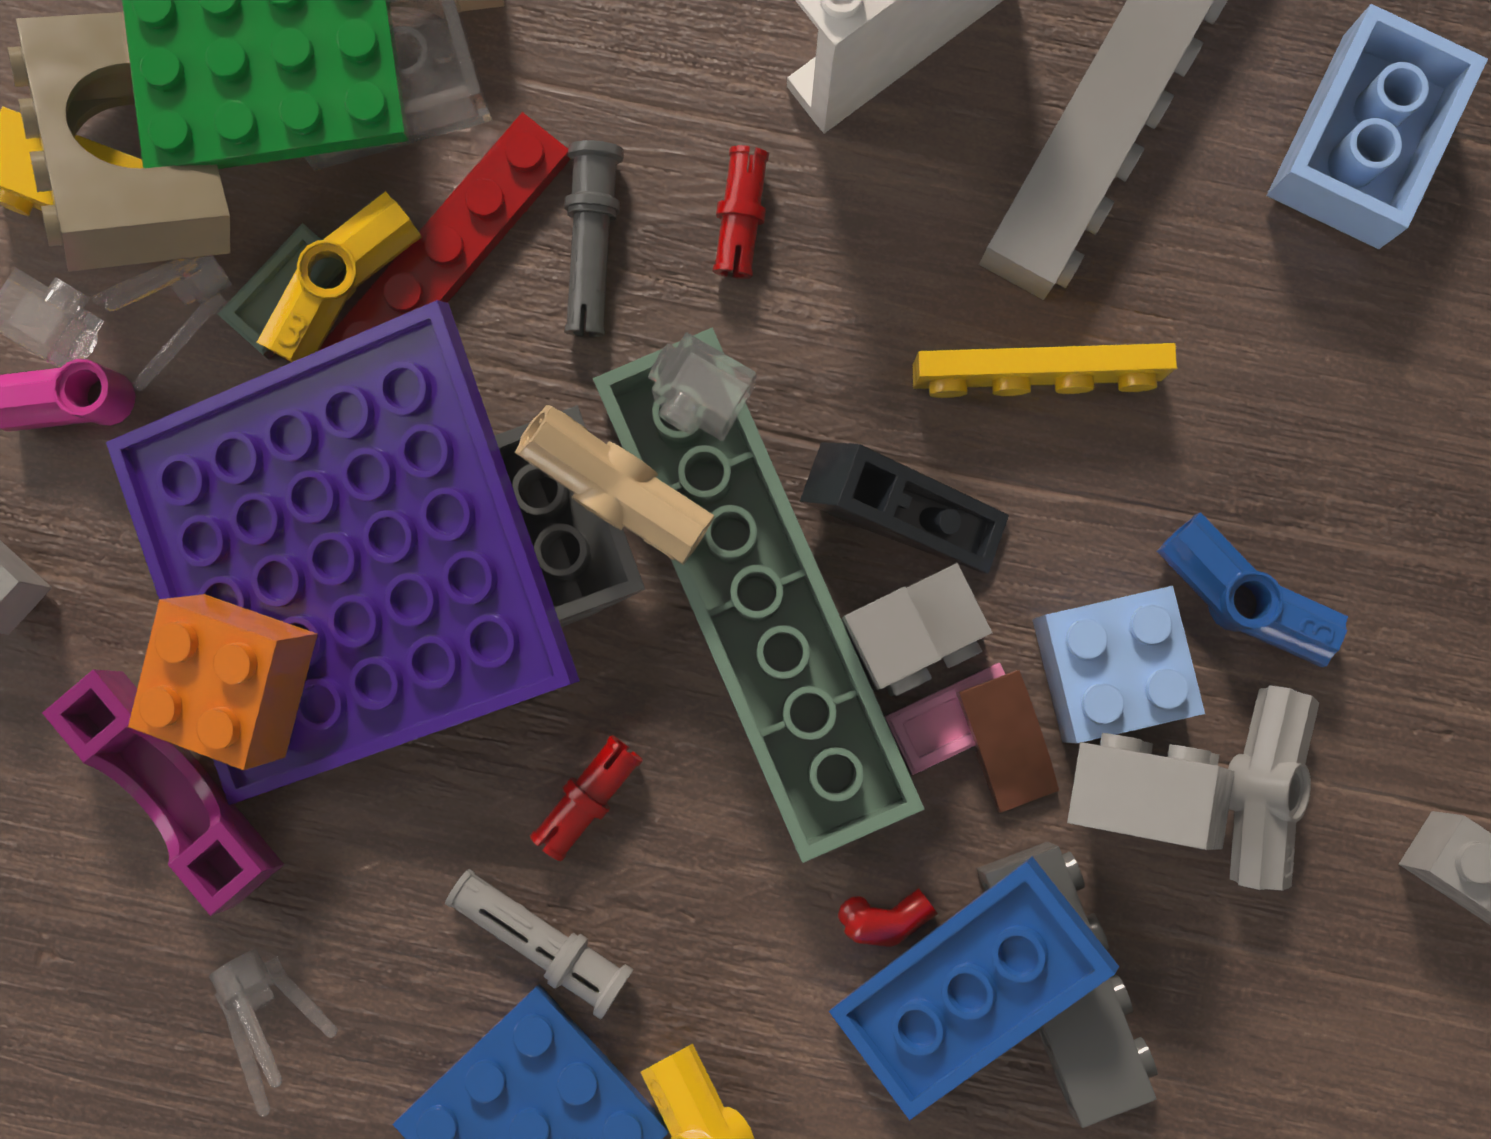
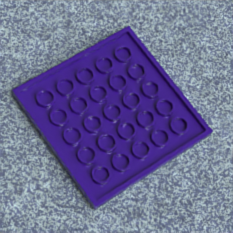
M436 300L106 442L159 599L206 594L317 633L286 757L246 770H241L213 759L228 805L580 681L449 303Z

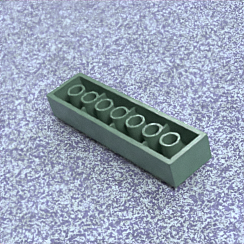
M713 327L593 378L622 448L658 473L657 479L714 515V520L685 564L682 565L675 559H671L802 863L924 810V806Z

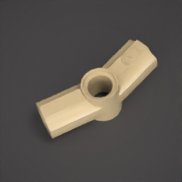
M546 405L533 418L522 434L520 443L515 451L517 455L572 491L574 494L571 498L587 510L619 530L626 527L644 539V542L652 545L655 549L661 551L670 559H675L682 565L685 564L695 551L714 520L713 514L657 479L658 473L642 460L610 441L605 444L588 432L584 426L553 406Z

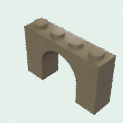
M124 13L17 18L16 23L20 46L7 47L15 87H29L31 98L18 99L26 139L40 138L42 151L29 152L37 192L51 191L54 205L41 206L49 247L63 246L68 272L230 253V214L217 165L154 168L121 167L93 156L75 140V136L83 124L96 114L118 106L135 105Z

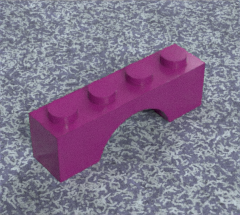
M93 669L43 711L42 714L84 764L99 770L114 780L145 810L160 831L169 852L168 866L210 916L236 907L280 869L284 863L234 804L228 805L223 790L188 749L128 727L137 688L123 671Z

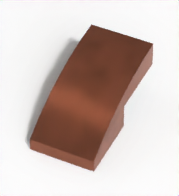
M1015 670L956 693L978 750L975 753L999 813L1060 791L1050 755L1020 670Z

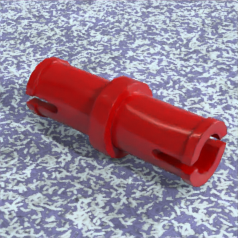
M746 145L730 147L724 200L717 203L716 217L721 220L713 273L727 277L728 271H733L732 278L736 279L752 278L758 225L764 224L766 208L761 206L769 152L756 147L754 155L749 156L750 146Z
M611 735L607 739L605 746L578 779L571 777L562 787L566 794L537 830L531 833L530 838L537 846H540L542 843L546 844L542 851L557 861H563L567 856L566 853L595 817L602 820L611 809L607 804L633 770L640 766L643 762L642 758L635 751L628 752L627 750L630 747Z

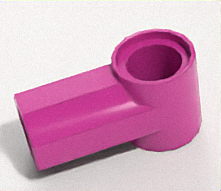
M75 359L67 362L61 368L0 375V429L8 432L88 422L111 426L127 418L135 404V391L132 383L126 376L88 359ZM100 380L102 385L101 394L98 400L89 406L88 392L91 386Z

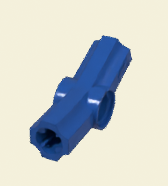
M1201 512L1179 527L1156 551L1208 605L1211 617L1223 629L1233 632L1241 631L1318 667H1326L1334 654L1339 651L1348 631L1346 629L1348 616L1280 586L1267 573L1256 571ZM1240 585L1250 589L1256 598V610L1251 618H1245L1235 608L1234 594Z

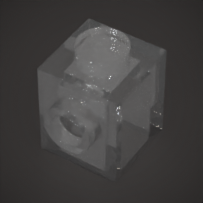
M15 267L0 290V333L59 368L69 361L86 359L92 353L98 340L97 332L104 321L83 309L90 299L88 296L57 277L47 287Z
M685 332L677 347L668 343L662 349L649 373V379L655 382L651 389L654 400L662 406L658 413L661 418L692 435L695 429L699 427L721 441H724L756 387L755 371Z

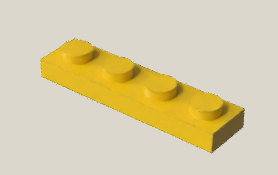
M1175 343L918 351L912 365L913 389H929V395L935 398H953L967 395V387H992L994 395L1016 396L1030 393L1031 385H1055L1056 393L1079 394L1093 391L1094 383H1118L1119 391L1142 392L1156 389L1157 381H1162L1177 369Z

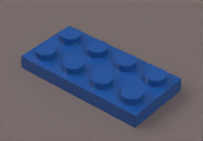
M1032 856L829 1010V1013L910 1120L1115 975L1119 965Z

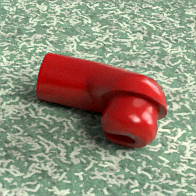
M919 888L890 910L871 907L864 897L854 896L847 899L840 906L838 912L839 921L845 926L844 932L848 938L856 943L893 947L900 944L938 915Z

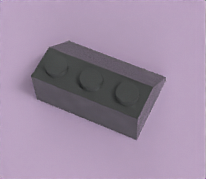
M578 405L562 411L586 428ZM527 423L497 434L495 438L561 627L590 617L646 589L624 529L619 530L587 510L571 498L574 494L572 491L515 453L522 434L530 424Z

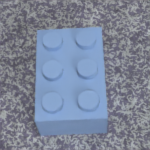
M1370 4L1343 35L1266 196L1377 249L1382 248L1409 227L1488 58Z

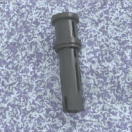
M582 140L572 142L568 146V157L574 163L572 193L565 197L564 209L567 210V215L573 218L567 322L564 333L583 337L584 316L587 311L586 332H589V337H602L605 335L604 313L610 222L616 220L621 207V202L615 198L617 164L623 162L624 150L613 143Z

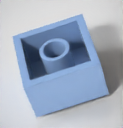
M1173 586L1055 612L1032 619L1062 742H1086L1101 738L1102 733L1116 735L1205 714Z

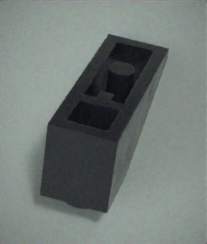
M821 442L800 498V502L851 525L987 574L990 571L1009 517L1008 514L868 447L854 443Z

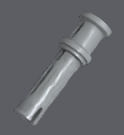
M468 869L460 877L445 901L448 907H453L493 934L497 939L505 942L546 970L544 978L548 980L547 984L556 989L562 985L593 1006V1015L600 1020L604 1017L634 970L626 964L619 968L587 946L588 938L582 934L577 936L575 933H572L567 937L527 910L523 905L515 902L475 875V872L471 869Z

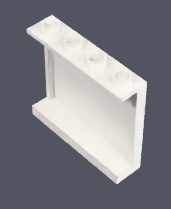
M795 0L817 27L818 39L816 57L787 77V88L823 134H825L1003 0Z

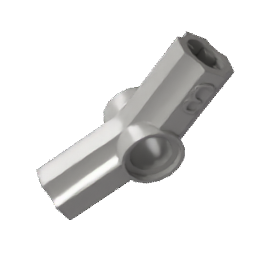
M1269 685L1268 688L1259 689L1244 754L1234 756L1228 767L1229 770L1235 771L1229 805L1230 810H1235L1230 880L1236 881L1239 886L1252 889L1283 891L1292 887L1296 822L1303 817L1310 797L1311 778L1305 763L1319 702L1312 695L1303 694L1291 688Z

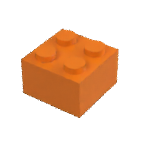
M206 594L159 599L128 727L241 770L285 758L317 633Z

